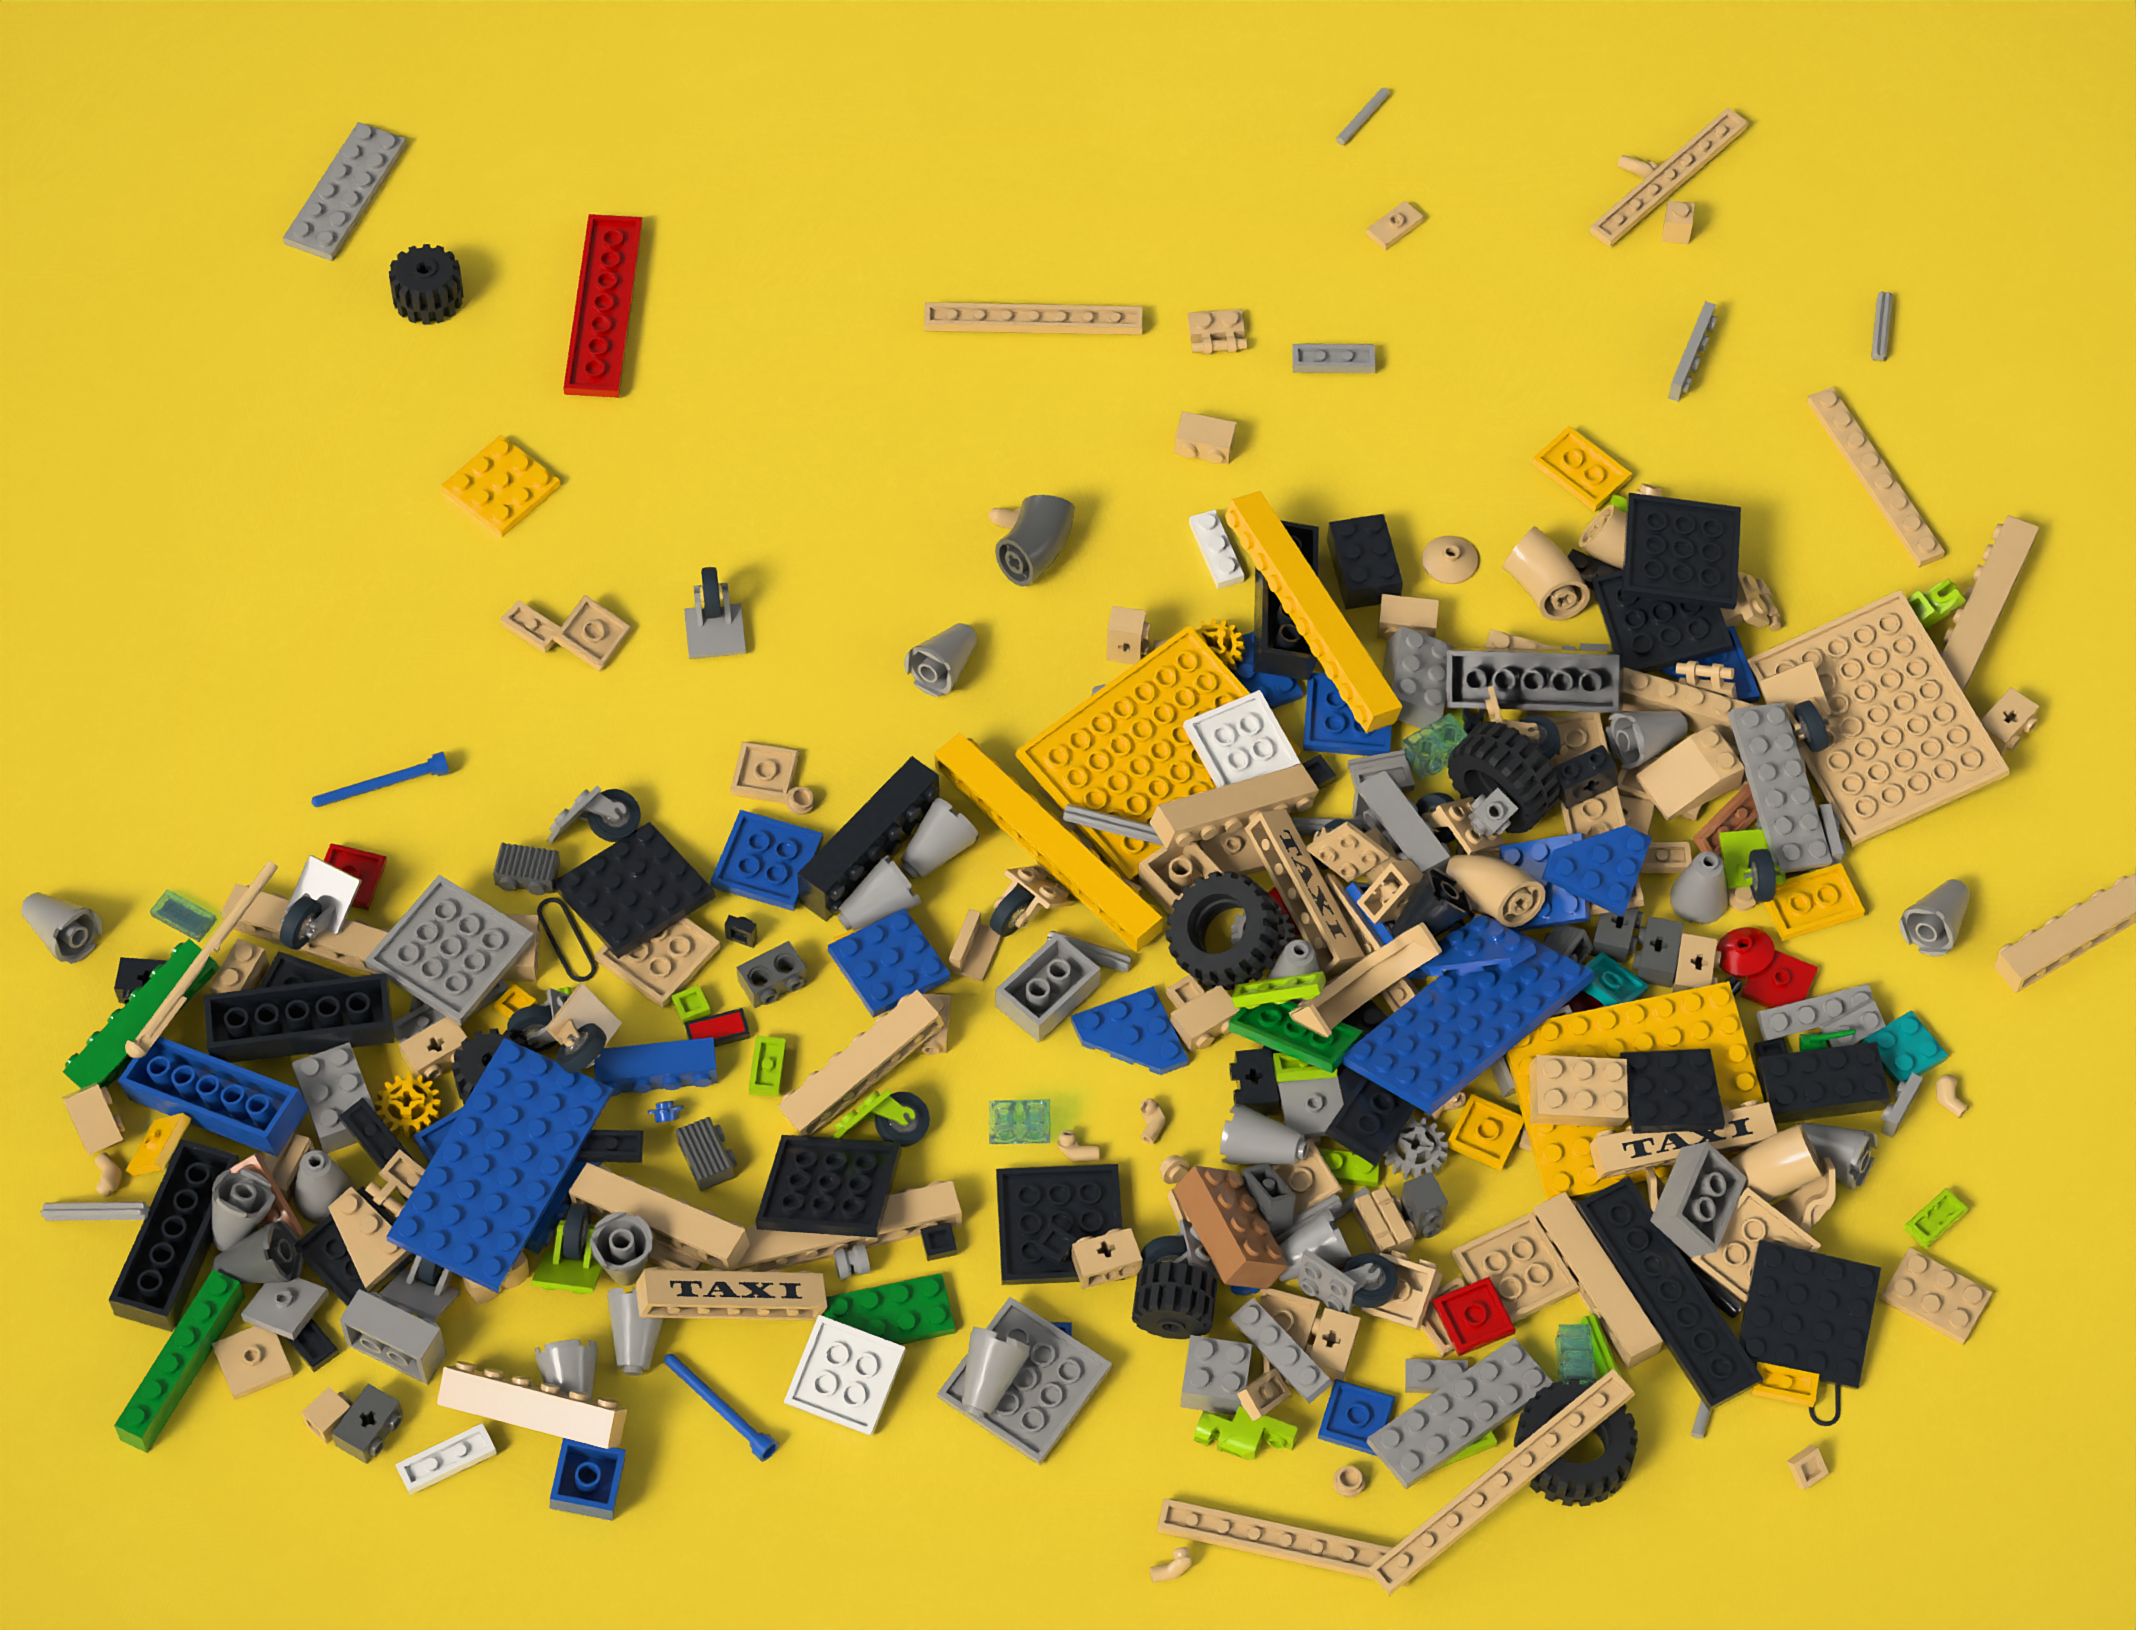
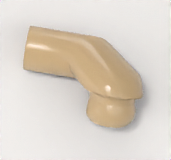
M1622 155L1618 160L1619 168L1630 171L1643 179L1647 178L1658 168L1655 162L1645 163L1626 155Z
M1021 507L1015 511L993 508L989 512V520L997 526L1012 529L1019 517Z
M1943 1075L1936 1083L1937 1101L1956 1117L1960 1118L1968 1106L1956 1098V1078L1952 1075Z
M1147 1098L1140 1104L1142 1115L1147 1123L1140 1137L1147 1144H1154L1165 1125L1166 1119L1160 1105L1154 1099Z
M102 1153L95 1159V1164L103 1172L100 1182L96 1185V1190L100 1195L107 1197L111 1195L112 1191L117 1190L122 1178V1172L107 1153Z

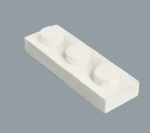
M1216 510L1189 517L1190 528L1217 589L1244 582L1243 571Z
M482 1423L395 1465L409 1495H412L497 1453Z

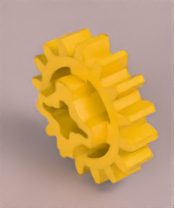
M1212 618L1210 625L1201 621L1200 629L1192 627L1227 668L1237 669L1235 661H1243L1242 652H1245L1243 636L1241 632L1237 631L1236 625L1233 624L1228 627L1227 620L1225 619L1220 624H1217L1215 618Z
M407 1073L406 1080H401L397 1075L395 1076L396 1083L393 1085L387 1081L384 1083L386 1092H377L379 1100L374 1103L375 1109L378 1111L376 1113L389 1129L392 1128L393 1134L396 1137L402 1131L405 1133V1137L409 1138L411 1132L415 1131L418 1133L421 1131V1128H427L432 1125L431 1120L438 1121L440 1119L438 1111L442 1110L441 1100H439L438 1089L434 1090L431 1080L424 1084L422 1075H419L416 1080H412L411 1073Z

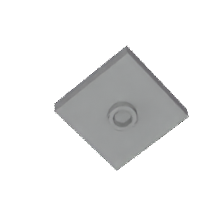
M1338 1075L1336 1078L1278 1083L1277 1088L1285 1126L1303 1134L1305 1139L1327 1136L1325 1132L1344 1105Z
M299 1277L290 1282L265 1283L241 1313V1316L245 1322L295 1340L327 1299L329 1293L327 1288Z

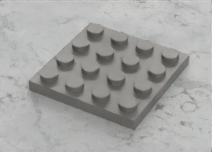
M439 874L365 959L367 967L378 974L386 973L388 980L459 1025H462L533 942L535 937L534 933Z
M1009 1297L986 1329L996 1332L999 1336L1005 1338L1008 1336L1030 1346L1031 1350L1027 1360L991 1415L985 1414L983 1419L966 1413L967 1407L962 1405L968 1353L939 1390L937 1397L1040 1466L1111 1370L1112 1363Z

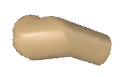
M1459 1091L1432 1115L1424 1111V1117L1431 1122H1436L1442 1111L1454 1110L1463 1106L1467 1100L1466 1094L1463 1091Z
M1069 1130L1062 1131L1059 1134L1058 1147L1070 1160L1099 1161V1146H1081L1075 1140V1134Z
M1176 1548L1173 1551L1174 1561L1169 1564L1150 1567L1152 1583L1179 1578L1192 1565L1193 1557H1190L1189 1548Z

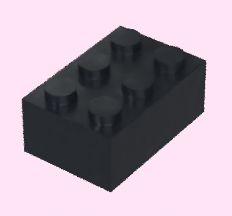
M1384 514L1329 522L1327 544L1345 610L1380 605L1382 594L1401 596L1403 581Z

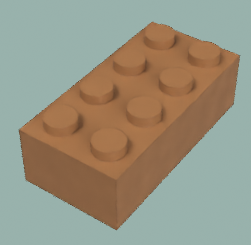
M1194 1165L1173 1188L1225 1285L1268 1289L1289 1267L1283 1256L1282 1248L1273 1238L1269 1225L1262 1218L1257 1209L1256 1201L1250 1196L1244 1185L1243 1178L1237 1171Z

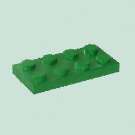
M1291 1001L1283 1004L1265 1003L1253 1009L1242 1007L1229 1021L1228 1031L1329 1073H1333L1344 1061L1343 1057L1348 1050L1363 1038L1362 1030L1342 1022L1338 1023L1331 1030L1332 1034L1329 1037H1322L1292 1021L1289 1012L1298 1007V1004Z
M942 1273L826 1297L827 1308L823 1312L824 1317L899 1345L955 1334V1325Z

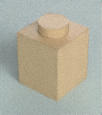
M1668 200L1663 222L1662 241L1680 244L1689 243L1695 203Z
M328 1387L301 1414L305 1425L325 1444H328L333 1439L332 1432L353 1403L343 1392L340 1391L337 1394Z

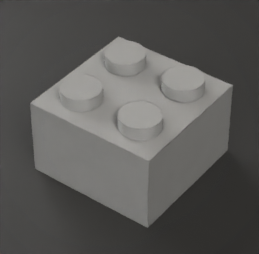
M1190 1335L1180 1407L1235 1415L1238 1407L1242 1406L1237 1393L1247 1387L1252 1344Z

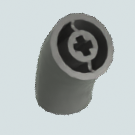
M1032 495L1023 500L1021 511L1014 527L1005 537L1000 539L995 549L1000 569L1014 584L1022 587L1030 585L1057 558L1072 527L1075 506L1071 502L1051 495Z

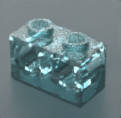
M1449 713L1403 739L1401 750L1405 751V758L1410 767L1422 779L1429 774L1435 775L1448 764L1452 750L1468 734Z
M1050 1099L989 1101V1144L1050 1143Z
M1590 1324L1559 1325L1555 1338L1559 1381H1562L1563 1385H1568L1570 1379H1579L1580 1384L1588 1385V1381L1596 1383Z

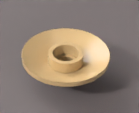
M1442 536L1432 540L1425 547L1422 554V564L1426 573L1434 580L1445 584H1458L1473 576L1478 566V555L1474 547L1466 540L1455 536Z

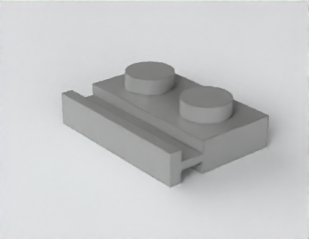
M1404 750L1348 760V769L1351 773L1354 790L1357 784L1386 770L1391 778H1395L1399 782L1402 793L1414 791L1415 783L1408 761H1406Z

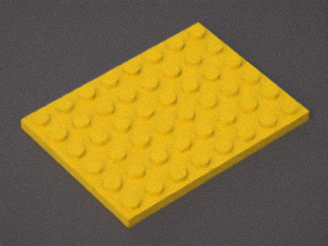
M1188 625L1019 748L1015 756L1063 810L1067 804L1150 824L1157 805L1217 788L1183 727L1184 722L1249 695L1250 692ZM1284 732L1285 736L1287 737L1289 743L1291 744L1294 752L1298 757L1301 753V749ZM1076 824L1121 877L1131 882L1138 877L1139 863L1163 847L1162 845Z
M1729 981L1548 1018L1505 1053L1546 1201L1563 1192H1566L1570 1199L1595 1194L1628 1176L1635 1185L1647 1183L1646 1170L1601 1180H1598L1589 1144L1597 1137L1596 1134L1606 1130H1614L1615 1133L1625 1132V1128L1631 1126L1629 1112L1628 1119L1621 1127L1530 1123L1529 1064L1536 1055L1619 1059L1620 1053L1710 1049L1722 1107L1729 1106L1730 1110L1741 1108V1104L1753 1100H1758L1759 1104L1765 1103ZM1745 1150L1722 1155L1727 1160H1730L1731 1158ZM1674 1164L1654 1168L1653 1170L1660 1180L1669 1178Z

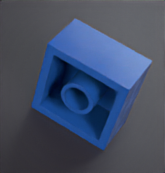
M563 1438L550 1495L549 1509L612 1521L626 1450L614 1447L606 1449Z

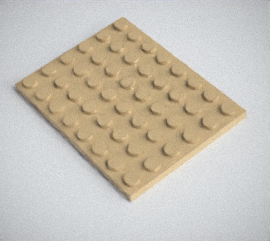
M1901 590L1747 659L1752 675L1758 685L1759 680L1809 660L1813 661L1832 712L1826 718L1827 722L1831 724V728L1826 730L1829 746L1824 750L1813 753L1804 739L1798 741L1795 737L1797 747H1804L1805 767L1827 804L1831 803L1833 814L1838 815L1840 828L1851 847L2009 775V768Z

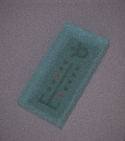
M168 889L150 910L152 917L198 942L202 940L217 921L214 914Z

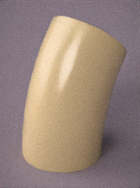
M1614 505L1607 506L1588 524L1579 539L1578 545L1595 558L1623 569L1626 513Z
M1533 526L1502 565V569L1510 574L1528 592L1543 617L1560 621L1571 618L1580 613L1590 599V590L1576 567L1564 552L1536 526Z
M1464 854L1453 855L1448 862L1446 874L1457 882L1454 887L1459 893L1463 890L1467 893L1472 902V911H1479L1493 916L1506 927H1517L1525 924L1539 912L1545 901L1546 892L1539 881L1519 867L1502 859L1484 855Z
M1800 1123L1755 1144L1728 1160L1747 1177L1742 1192L1748 1187L1767 1203L1824 1176L1813 1144Z

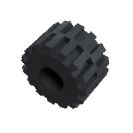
M423 244L422 248H416L414 245L408 247L409 252L401 251L397 254V260H392L390 264L389 279L395 309L398 308V314L403 318L408 316L409 321L412 323L420 320L423 325H430V321L434 320L440 323L444 321V316L447 315L451 318L455 315V308L460 309L464 296L460 265L458 260H455L454 254L450 251L445 253L444 247L438 245L435 248H431L430 244Z
M498 1028L490 1029V1034L483 1035L482 1030L474 1033L475 1039L472 1041L466 1038L461 1042L463 1050L456 1049L452 1071L459 1098L462 1099L463 1105L466 1103L502 1040L506 1038L526 1047L525 1042L520 1037L515 1039L513 1032L505 1030L503 1035L499 1034Z
M1162 1262L1148 1264L1147 1267H1142L1137 1274L1132 1321L1141 1330L1163 1338L1187 1339L1190 1338V1335L1200 1337L1201 1335H1206L1212 1329L1217 1280L1209 1272L1202 1271V1268L1185 1263Z

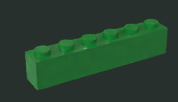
M190 938L185 943H179L170 954L172 957L164 965H158L151 972V979L143 987H137L128 998L130 1001L122 1009L118 1008L110 1015L107 1020L108 1024L101 1031H96L89 1037L86 1042L87 1046L81 1053H75L68 1059L65 1064L66 1068L62 1072L80 1089L95 1082L100 1088H108L133 1059L125 1050L126 1041L130 1040L133 1042L202 949ZM210 956L202 971L183 995L187 999L175 1016L220 969L216 961Z
M212 1270L115 1423L114 1427L120 1441L146 1453L149 1452L213 1350L211 1343L219 1340L245 1299L239 1281Z

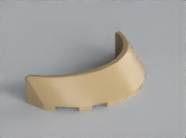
M1421 922L1328 981L1321 995L1300 1002L1298 1007L1289 1012L1292 1021L1327 1038L1332 1034L1331 1030L1348 1015L1411 971L1440 954L1442 950L1426 925Z
M1824 1157L1820 1162L1824 1173L1823 1177L1801 1186L1790 1196L1771 1205L1807 1234L1811 1233V1229L1822 1218L1827 1209L1830 1210L1836 1198L1835 1167L1830 1157ZM1652 1166L1646 1167L1650 1206L1654 1212L1665 1184L1656 1175Z

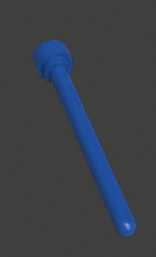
M442 751L432 754V758L427 759L428 762L314 796L311 803L314 807H321L429 773L432 776L438 774L439 777L450 772Z
M668 1354L665 1356V1364L750 1442L752 1453L761 1462L766 1461L775 1453L779 1443L770 1434L758 1433L675 1355Z

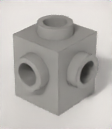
M1496 788L1487 797L1482 793L1470 805L1474 810L1468 817L1472 820L1470 824L1475 831L1489 837L1494 832L1500 835L1511 824L1508 818L1518 808L1499 788Z

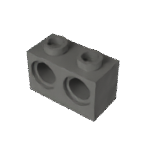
M789 941L736 967L738 982L754 1008L771 1004L779 996L788 991L794 992L807 982L806 967ZM784 968L792 969L790 972L781 971ZM759 981L766 982V984L761 986L755 985Z

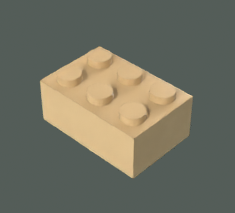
M1536 1055L1529 1064L1531 1124L1621 1127L1628 1119L1627 1059Z

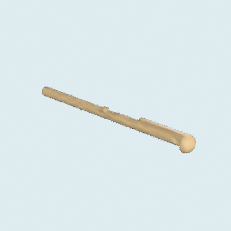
M271 861L266 863L133 1042L130 1040L126 1041L125 1050L130 1057L138 1059L147 1054L148 1050L187 998L183 997V995L202 971L211 952L215 950L218 953L223 941L278 869L276 864Z

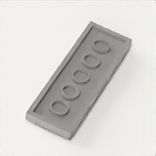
M358 122L283 237L284 244L333 261L407 146L406 138Z
M1784 702L1732 709L1728 713V717L1743 766L1745 767V773L1773 863L1780 866L1779 873L1830 866L1833 861Z
M1513 1338L1367 1438V1444L1403 1487L1408 1489L1522 1411L1528 1400L1535 1398L1537 1391L1543 1387H1547L1550 1390L1553 1382L1518 1341Z

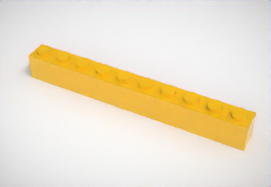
M1257 491L1232 499L1225 515L1229 527L1233 528L1240 539L1242 547L1248 551L1254 560L1256 568L1261 571L1267 580L1270 590L1275 592L1282 603L1284 611L1290 615L1295 623L1298 633L1305 638L1312 654L1322 664L1327 677L1333 681L1339 690L1340 697L1343 701H1346L1352 710L1355 720L1361 724L1366 733L1395 724L1403 707L1262 492Z
M959 732L934 753L935 768L1136 953L1162 932L1163 916L1160 910L1155 905L1146 903L1134 886H1128L1123 882L1120 874L1113 867L1108 868L1101 862L1097 852L1092 848L1087 849L1074 831L1070 829L1067 831L1053 812L1044 810L1032 793L1027 794L1021 789L1018 781L1010 774L1007 776L1000 769L999 764L991 756L986 757L973 739H967Z

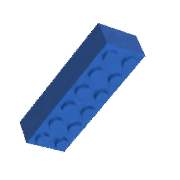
M160 1036L144 1057L131 1060L118 1079V1083L130 1101L169 1116L184 1113L191 1118L190 1124L278 1157L309 1109L298 1088Z

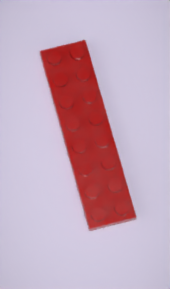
M588 214L563 387L564 395L619 398L642 234V217Z

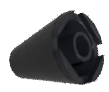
M1436 868L1428 870L1424 873L1393 925V939L1421 922L1426 925L1432 936L1436 935L1468 915L1472 910V902L1464 890L1459 893L1454 887L1457 882L1445 872Z

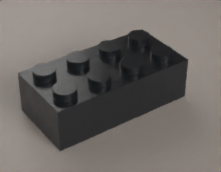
M1877 1042L1759 1057L1754 1067L1764 1102H1769L1775 1124L1881 1111L1890 1099Z

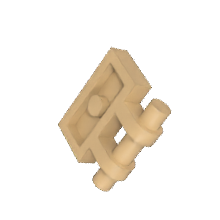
M1242 309L1188 313L1187 322L1190 341H1196L1191 342L1192 353L1203 352L1204 355L1212 354V351L1223 350L1233 353L1237 349H1247V340L1244 338L1245 329Z
M1738 571L1737 602L1745 622L1758 628H1763L1768 624L1771 631L1780 629V614L1778 609L1772 604L1770 588L1765 586L1763 579L1755 580L1751 575Z
M1698 661L1677 663L1676 673L1686 675V678L1680 677L1678 683L1738 700L1735 683L1724 682V679H1733L1734 668L1724 667L1723 664L1713 663L1712 666L1699 665ZM1699 676L1711 677V680H1701Z
M399 1149L378 1174L387 1181L385 1186L381 1188L372 1181L365 1191L374 1197L373 1201L379 1206L381 1204L396 1215L394 1219H397L404 1206L394 1199L390 1193L397 1189L409 1199L425 1170Z

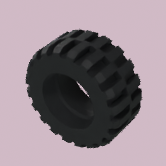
M1486 722L1476 726L1450 753L1447 767L1449 768V778L1453 780L1452 785L1455 791L1459 792L1461 799L1473 797L1476 800L1482 793L1487 797L1492 791L1499 788L1518 808L1508 818L1511 824L1505 829L1506 832H1527L1558 802L1560 783L1558 782L1557 772L1552 769L1553 764L1549 758L1546 759L1540 747H1536L1529 737L1523 736L1514 727H1507V724Z
M1217 871L1209 873L1208 879L1202 876L1195 879V885L1191 888L1186 886L1181 891L1184 894L1181 899L1174 900L1171 906L1174 908L1173 914H1168L1166 923L1171 928L1166 930V940L1171 943L1168 949L1176 959V963L1200 983H1204L1210 988L1222 986L1225 990H1233L1235 984L1238 986V984L1250 983L1249 980L1251 979L1258 981L1264 976L1262 972L1266 968L1271 969L1275 964L1273 961L1275 954L1280 955L1283 948L1279 941L1285 939V929L1280 926L1284 923L1283 914L1278 910L1279 905L1275 899L1251 878L1243 874L1238 875L1232 871H1226L1224 875ZM1243 908L1246 914V927L1238 943L1225 952L1217 954L1208 953L1205 947V935L1211 921L1225 910Z
M1570 1379L1568 1385H1563L1562 1381L1552 1383L1550 1390L1547 1387H1543L1537 1391L1535 1398L1528 1400L1524 1411L1520 1415L1513 1446L1515 1448L1595 1383L1588 1381V1385L1580 1384L1579 1379ZM1622 1405L1593 1429L1601 1439L1605 1449L1604 1454L1600 1458L1588 1463H1573L1559 1457L1531 1480L1530 1487L1536 1493L1540 1490L1545 1492V1499L1554 1502V1499L1557 1498L1563 1500L1562 1505L1571 1507L1573 1502H1579L1581 1507L1590 1506L1594 1498L1596 1502L1600 1503L1608 1498L1609 1492L1615 1494L1621 1488L1622 1482L1626 1481L1637 1450L1638 1433L1637 1430L1633 1429L1635 1425L1633 1415L1631 1413L1625 1414L1627 1405Z

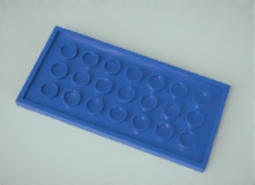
M1507 927L1533 942L1537 953L1513 968L1501 969L1500 964L1485 966L1484 971L1461 974L1459 969L1446 970L1443 976L1435 979L1352 1046L1344 1055L1342 1063L1432 1115L1594 981V973L1589 968L1525 934Z
M504 1038L388 1232L387 1241L498 1293L613 1094V1088L579 1072L567 1073L556 1061Z

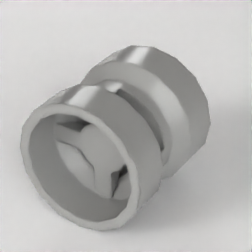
M864 1243L854 1245L850 1250L843 1248L833 1250L840 1280L847 1279L851 1274L855 1273L860 1275L870 1273V1265Z

